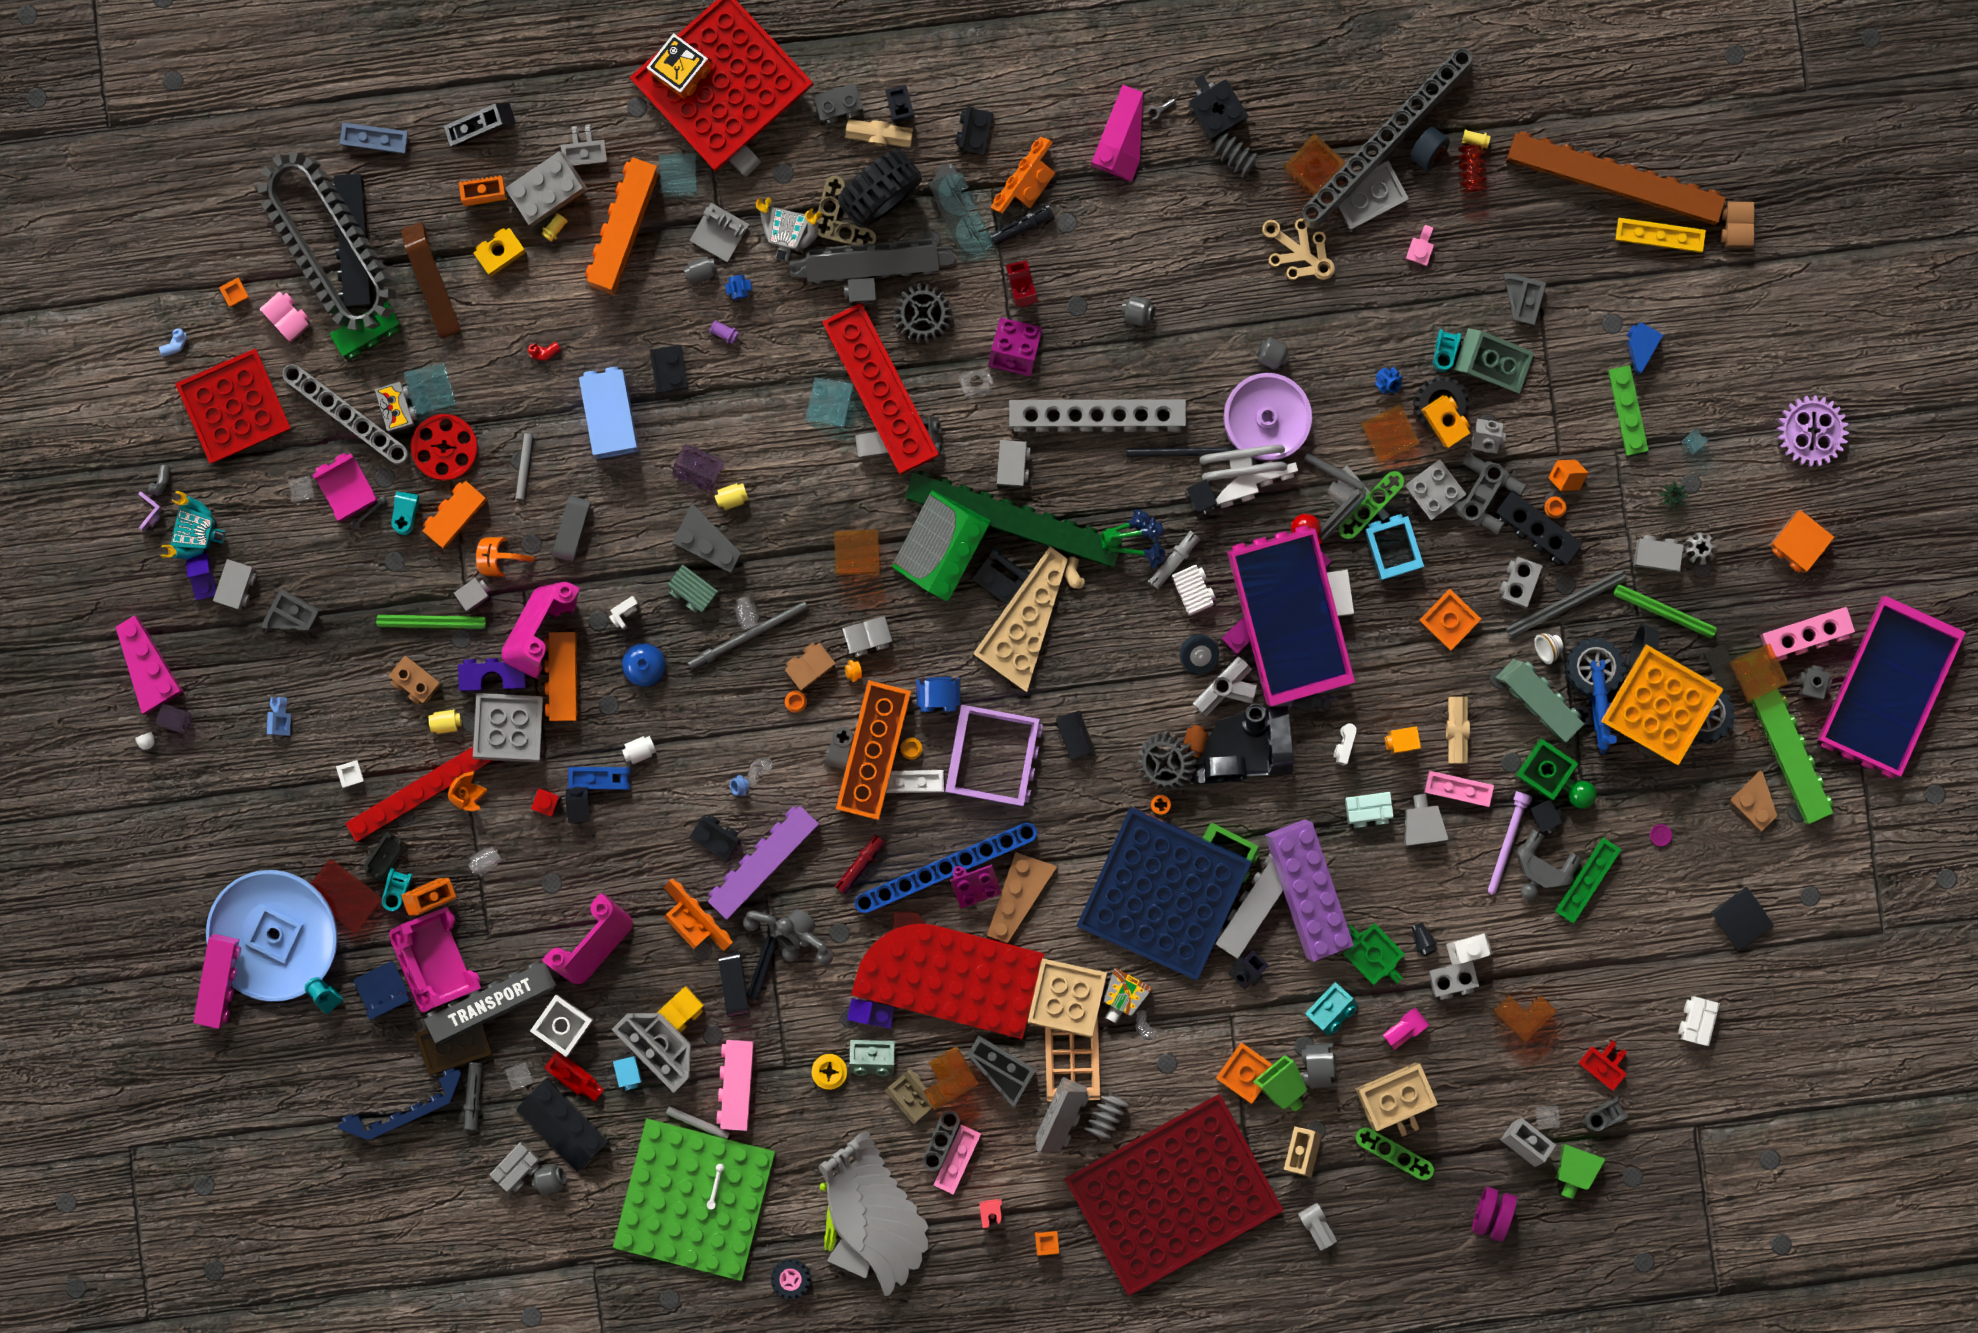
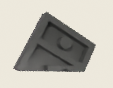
M1505 273L1504 277L1513 320L1535 326L1547 284Z
M281 589L261 627L310 630L320 610Z

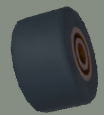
M1433 127L1427 129L1414 145L1411 152V160L1427 171L1433 169L1445 155L1450 139Z

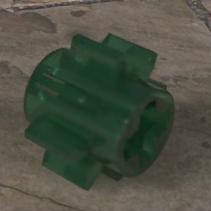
M1676 481L1672 483L1671 488L1665 484L1663 486L1666 490L1665 493L1659 494V496L1665 499L1662 505L1671 504V509L1675 508L1676 503L1679 506H1683L1682 498L1688 497L1682 491L1685 486L1677 487ZM1673 490H1675V494L1679 496L1674 501L1673 498L1669 496V493H1671Z

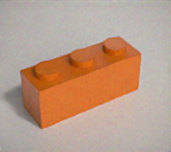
M467 481L463 484L461 482L458 483L452 490L454 495L449 500L445 499L437 508L439 512L435 517L431 515L423 524L425 527L423 532L444 550L488 500Z

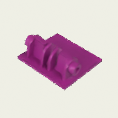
M992 865L970 873H966V870L961 866L954 868V878L950 879L960 909L1002 894Z

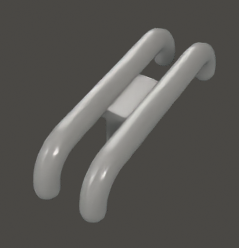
M1267 445L1201 456L1200 463L1202 465L1230 460L1231 469L1204 473L1202 480L1207 479L1209 482L1211 480L1285 471L1288 466L1284 462L1257 465V460L1253 458V456L1266 454H1282L1285 452V447L1283 445Z

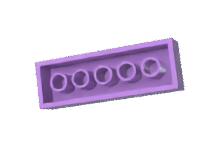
M1304 819L1265 834L1306 958L1314 962L1354 946L1313 823Z

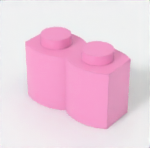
M278 292L260 310L291 343L310 327L307 323L310 318L302 309L297 311L292 306L295 302L287 293L282 295Z

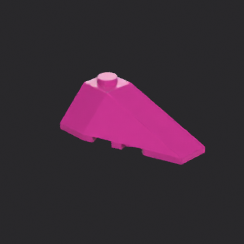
M1122 85L1091 163V166L1131 182L1140 162L1143 92Z

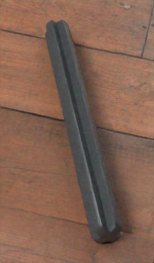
M1619 570L1506 628L1507 633L1513 638L1626 581V575L1623 570Z

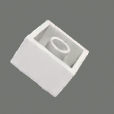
M557 994L530 1031L567 1057L594 1020Z

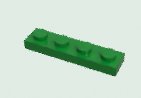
M1602 837L1554 912L1574 923L1622 849Z

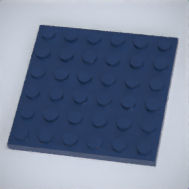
M1130 806L1080 916L1077 927L1198 980L1252 860Z

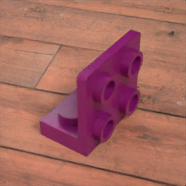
M1000 318L988 367L1031 377L1042 327Z

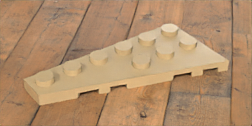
M1051 547L1045 552L973 653V655L1025 692H1027L1068 560Z

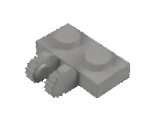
M585 125L587 142L579 143V130L577 126H572L573 144L561 145V151L569 159L572 166L608 162L605 140L592 141L591 125Z

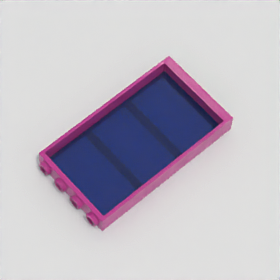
M1308 525L1295 528L1296 532L1287 534V531L1276 533L1273 539L1266 540V537L1253 540L1254 544L1245 546V543L1232 546L1233 550L1227 551L1265 700L1269 706L1355 683L1316 530L1308 528Z
M1887 596L1881 597L1817 739L1818 742L1822 743L1821 747L1832 752L1836 749L1842 752V757L1851 761L1856 758L1862 761L1861 765L1868 769L1878 768L1882 770L1881 774L1888 778L1901 777L1966 632Z

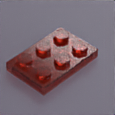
M332 858L327 861L310 883L325 898L334 917L355 934H357L382 901L380 895Z

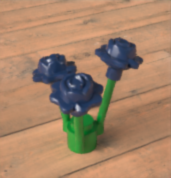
M1140 509L1133 510V518L1127 521L1126 524L1108 528L1101 532L1102 546L1104 549H1108L1109 553L1120 552L1140 555L1142 558L1149 560L1150 566L1153 569L1165 560V550L1161 548L1158 542L1159 538L1164 536L1163 525L1161 522H1156L1154 517H1151L1150 521L1148 513L1142 512ZM1127 528H1136L1138 530L1127 533L1118 532ZM1142 535V537L1149 536L1155 542L1150 550L1144 549L1143 551L1118 547V545L1122 544V538Z

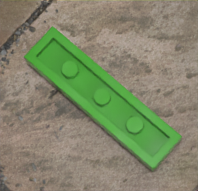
M1629 365L1609 369L1608 375L1625 454L1629 456L1648 452L1631 367Z

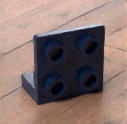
M393 961L354 979V984L368 1010L366 1014L369 1020H373L412 1000Z

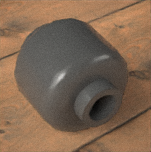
M1131 296L1127 302L1123 303L1121 313L1125 316V321L1128 324L1146 326L1154 319L1155 306L1152 305L1150 299Z
M1272 337L1262 340L1255 354L1258 356L1260 364L1273 370L1278 369L1280 365L1285 366L1290 356L1287 353V345Z
M555 1164L538 1168L534 1173V1178H532L534 1190L539 1191L543 1196L562 1191L564 1184H566L564 1170Z

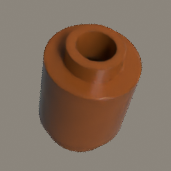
M1193 725L1192 728H1187L1183 743L1185 745L1191 743L1188 749L1189 751H1195V754L1191 757L1200 759V755L1204 753L1209 734L1205 732L1204 727Z

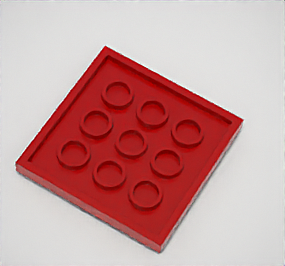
M256 348L175 383L210 464L291 430V426Z

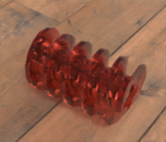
M1480 145L1458 147V151L1464 153L1458 156V160L1464 162L1458 166L1460 170H1463V172L1459 173V177L1465 179L1459 183L1460 187L1465 188L1461 192H1478L1487 189V186L1481 184L1482 181L1487 180V177L1481 176L1480 173L1487 171V169L1480 167L1481 164L1486 162V160L1480 158L1481 155L1486 154V151L1479 150Z

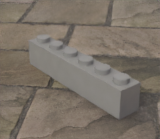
M1270 853L1263 862V865L1266 867L1262 873L1257 872L1250 882L1253 884V887L1249 892L1245 890L1238 900L1241 905L1237 911L1232 909L1226 918L1229 923L1225 929L1221 928L1215 945L1236 959L1239 958L1283 891Z

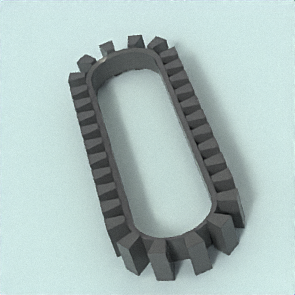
M289 152L290 162L288 156L281 154L275 156L272 159L278 168L275 170L274 168L264 166L260 173L270 177L268 186L258 184V193L269 195L270 199L261 203L265 211L272 212L267 215L272 222L278 223L275 225L278 233L284 234L282 239L285 244L292 246L288 248L291 254L299 257L295 260L299 267L305 268L303 273L306 278L313 280L309 282L312 288L320 291L316 293L320 301L327 302L323 305L327 312L337 314L332 319L338 325H348L347 329L364 331V324L365 328L373 330L378 328L381 324L375 316L379 314L382 317L389 318L393 312L392 309L384 307L385 298L396 300V290L385 289L383 286L393 281L389 273L383 272L386 269L383 263L375 260L379 258L375 250L368 249L372 245L368 239L362 238L365 234L360 227L355 226L358 223L354 216L347 215L351 212L347 205L341 204L344 200L340 194L334 192L337 190L334 184L327 181L330 178L326 171L318 169L321 164L315 159L306 158V155ZM300 168L306 173L373 281L377 297L374 306L368 313L354 316L347 310L279 200L277 186L281 176L286 171Z

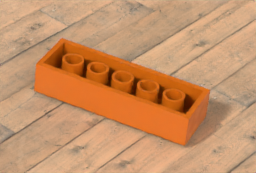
M634 157L631 158L630 162H626L623 169V183L619 182L615 191L617 195L616 202L610 204L607 213L609 215L608 224L604 223L600 232V236H602L600 245L596 244L593 250L594 262L592 265H588L585 272V277H587L586 280L590 287L615 295L660 173L656 165Z
M868 680L836 810L875 820L880 819L911 691Z

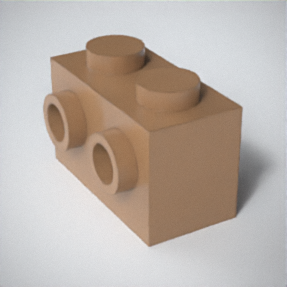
M404 656L389 674V677L393 679L390 683L400 691L403 688L410 694L407 697L417 705L420 702L426 704L441 685L438 680L407 656Z

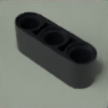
M740 951L718 954L727 1018L749 1014V1005Z

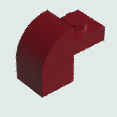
M1027 260L1006 265L1015 305L1017 307H1027L1038 302Z

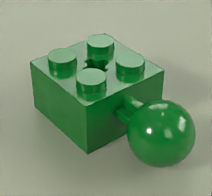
M1543 739L1537 741L1514 775L1547 799H1551V801L1555 799L1561 789L1568 792L1572 805L1580 809L1592 806L1597 798L1596 789L1590 782H1575L1569 778L1578 763ZM1548 764L1551 773L1544 775L1541 767Z

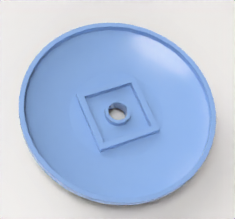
M261 870L243 875L230 883L218 895L208 915L206 926L207 943L208 938L213 934L240 939L241 954L235 963V968L238 971L236 979L232 981L231 986L249 997L264 1001H284L301 996L306 993L304 986L307 981L314 977H319L322 980L334 960L337 949V927L331 908L314 886L294 874L278 870ZM270 928H276L279 931L280 936L278 939L270 937Z

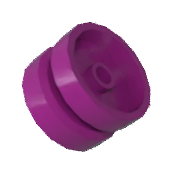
M1486 1186L1475 1210L1471 1232L1483 1236L1490 1227V1238L1502 1242L1514 1214L1517 1196L1504 1193L1498 1202V1190Z

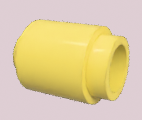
M736 483L717 490L718 495H715L718 507H723L724 511L744 504V501L749 500L743 483L740 485Z
M455 709L434 712V715H429L431 733L458 731L459 726H462L461 714L456 713Z

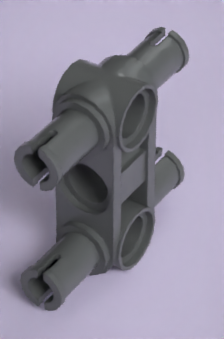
M1468 453L1462 465L1479 473V478L1467 499L1458 500L1450 508L1457 511L1456 514L1467 523L1479 527L1482 525L1498 535L1504 526V522L1488 514L1490 505L1500 488L1504 487L1509 491H1513L1520 497L1527 485L1511 477L1509 471L1503 469L1499 464L1491 461L1484 462ZM1492 470H1498L1501 475L1498 479L1492 480L1488 476ZM1469 508H1476L1479 511L1478 515L1472 518L1468 517L1466 512Z

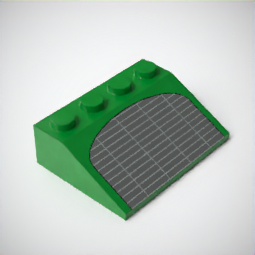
M932 490L892 567L928 592L948 602L991 520Z

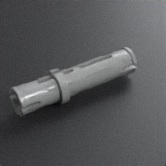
M1189 531L1188 535L1179 545L1174 547L1175 550L1148 582L1159 590L1184 558L1187 559L1189 557V552L1201 539L1192 531Z

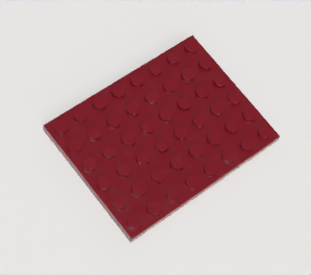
M1220 1093L1064 1178L1128 1296L1284 1211Z

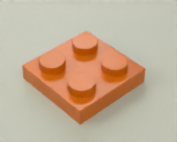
M1448 589L1424 614L1419 622L1451 651L1481 618L1451 589Z
M1241 1042L1218 1073L1216 1079L1252 1104L1261 1092L1253 1081L1273 1064Z

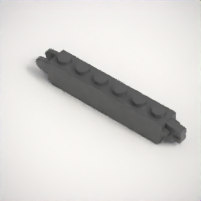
M930 238L809 249L805 253L806 258L790 261L789 267L791 277H806L808 282L812 281L813 283H823L825 280L840 282L847 280V278L867 279L870 276L886 278L893 274L908 276L916 272L931 274L939 271V266L954 263L956 256L953 247H937V242Z

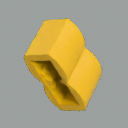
M685 986L657 1013H661L681 1033L687 1027L684 1023L688 1019L692 1018L694 1021L703 1013L701 1008L704 1004Z

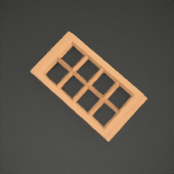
M1098 1016L1093 1038H1091V1049H1074V1035L1076 1034L1045 1028L1047 1101H1052L1057 1088H1054V1074H1071V1080L1075 1082V1074L1092 1073V1087L1087 1088L1088 1100H1100ZM1053 1035H1070V1049L1053 1050ZM1070 1054V1069H1054L1053 1055ZM1074 1054H1091V1068H1075Z

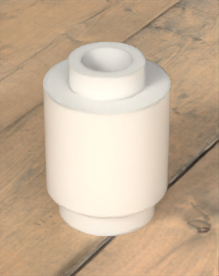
M643 736L624 744L625 749L622 750L626 762L631 761L632 764L652 757L651 754L656 753L650 736L646 738Z

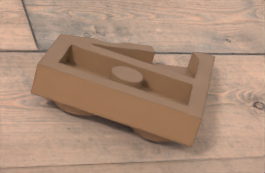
M1761 770L1730 799L1734 806L1760 832L1777 817L1764 774Z

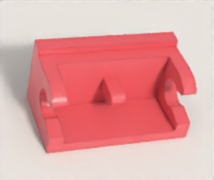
M1001 1199L979 1202L982 1227H989L988 1216L990 1215V1218L994 1219V1214H996L997 1223L999 1224L1001 1222Z

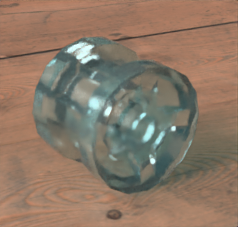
M1696 427L1681 443L1687 445L1690 448V453L1693 455L1708 439L1702 437L1700 430Z

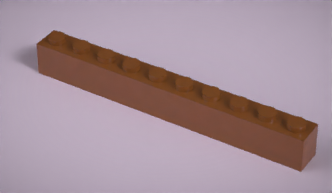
M1520 131L1519 134L1515 133L1506 159L1507 162L1708 224L1716 225L1719 222L1726 197L1721 196V192L1711 189L1708 192L1700 190L1699 185L1692 183L1684 185L1673 177L1661 178L1654 171L1646 170L1642 172L1631 164L1622 166L1616 164V160L1612 158H1596V154L1583 151L1580 153L1574 151L1575 148L1569 145L1562 144V146H1557L1550 139L1541 138V140L1532 138L1533 135L1527 132Z

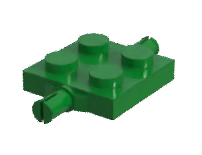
M1375 923L1361 933L1350 924L1348 927L1354 933L1350 930L1349 933L1354 939L1352 941L1354 946L1347 948L1342 954L1372 985H1375L1382 977L1387 975L1398 984L1399 980H1402L1404 977L1394 968L1405 953Z

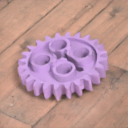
M1817 395L1813 396L1812 401L1809 400L1808 396H1805L1803 403L1799 398L1795 400L1796 407L1791 403L1788 405L1790 412L1782 411L1786 418L1778 419V422L1783 424V426L1776 428L1777 431L1782 432V435L1777 437V439L1784 440L1780 448H1788L1785 455L1793 454L1791 461L1800 458V465L1808 461L1809 467H1812L1815 461L1819 467L1822 465V459L1828 464L1830 463L1829 456L1836 459L1838 456L1835 451L1842 452L1844 450L1840 444L1848 442L1842 437L1848 435L1849 432L1844 431L1843 428L1849 424L1842 423L1841 420L1846 415H1838L1840 407L1832 408L1834 401L1825 404L1826 397H1823L1818 402ZM1812 412L1816 413L1814 426L1812 422ZM1799 414H1804L1807 417L1806 425H1801L1798 422L1797 417ZM1820 416L1828 417L1829 425L1827 427L1820 424ZM1812 426L1814 430H1817V433L1813 435V451L1810 450L1812 433L1808 432V429ZM1797 436H1803L1806 439L1804 447L1797 445ZM1820 437L1828 441L1827 448L1824 449L1818 445Z

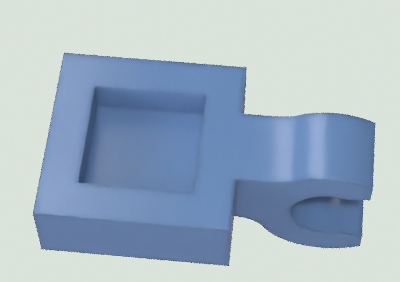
M271 697L270 707L273 712H268L267 734L290 736L291 714L286 713L287 698Z

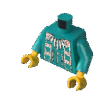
M176 491L175 493L181 495V499L178 502L172 500L174 504L180 505L171 545L161 546L168 549V554L160 556L162 558L190 559L201 555L204 550H209L211 541L223 544L226 531L215 528L216 520L212 518V512L201 501L186 496L183 492Z

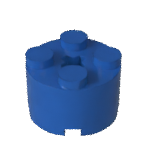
M929 677L927 681L922 683L921 678L916 679L917 706L921 707V711L925 712L934 711L935 707H943V711L956 710L957 706L961 705L960 678L956 677L954 682L951 677Z

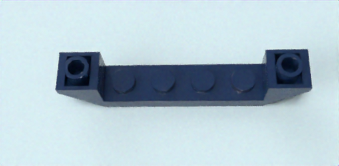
M454 1067L442 1072L444 1077L439 1078V1081L446 1094L445 1096L439 1093L429 1098L430 1103L422 1105L419 1102L410 1106V1112L403 1115L401 1111L389 1116L390 1121L382 1124L381 1120L369 1125L370 1130L367 1131L361 1115L355 1117L354 1114H350L341 1119L343 1123L339 1124L338 1128L367 1140L380 1136L452 1103L463 1072L461 1069L456 1071Z

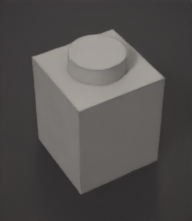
M474 578L454 592V595L464 609L470 612L490 598L487 594L490 589L483 580L479 582Z

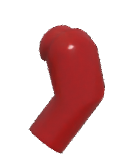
M556 341L547 348L537 346L535 343L528 347L529 356L541 361L549 360L562 350Z

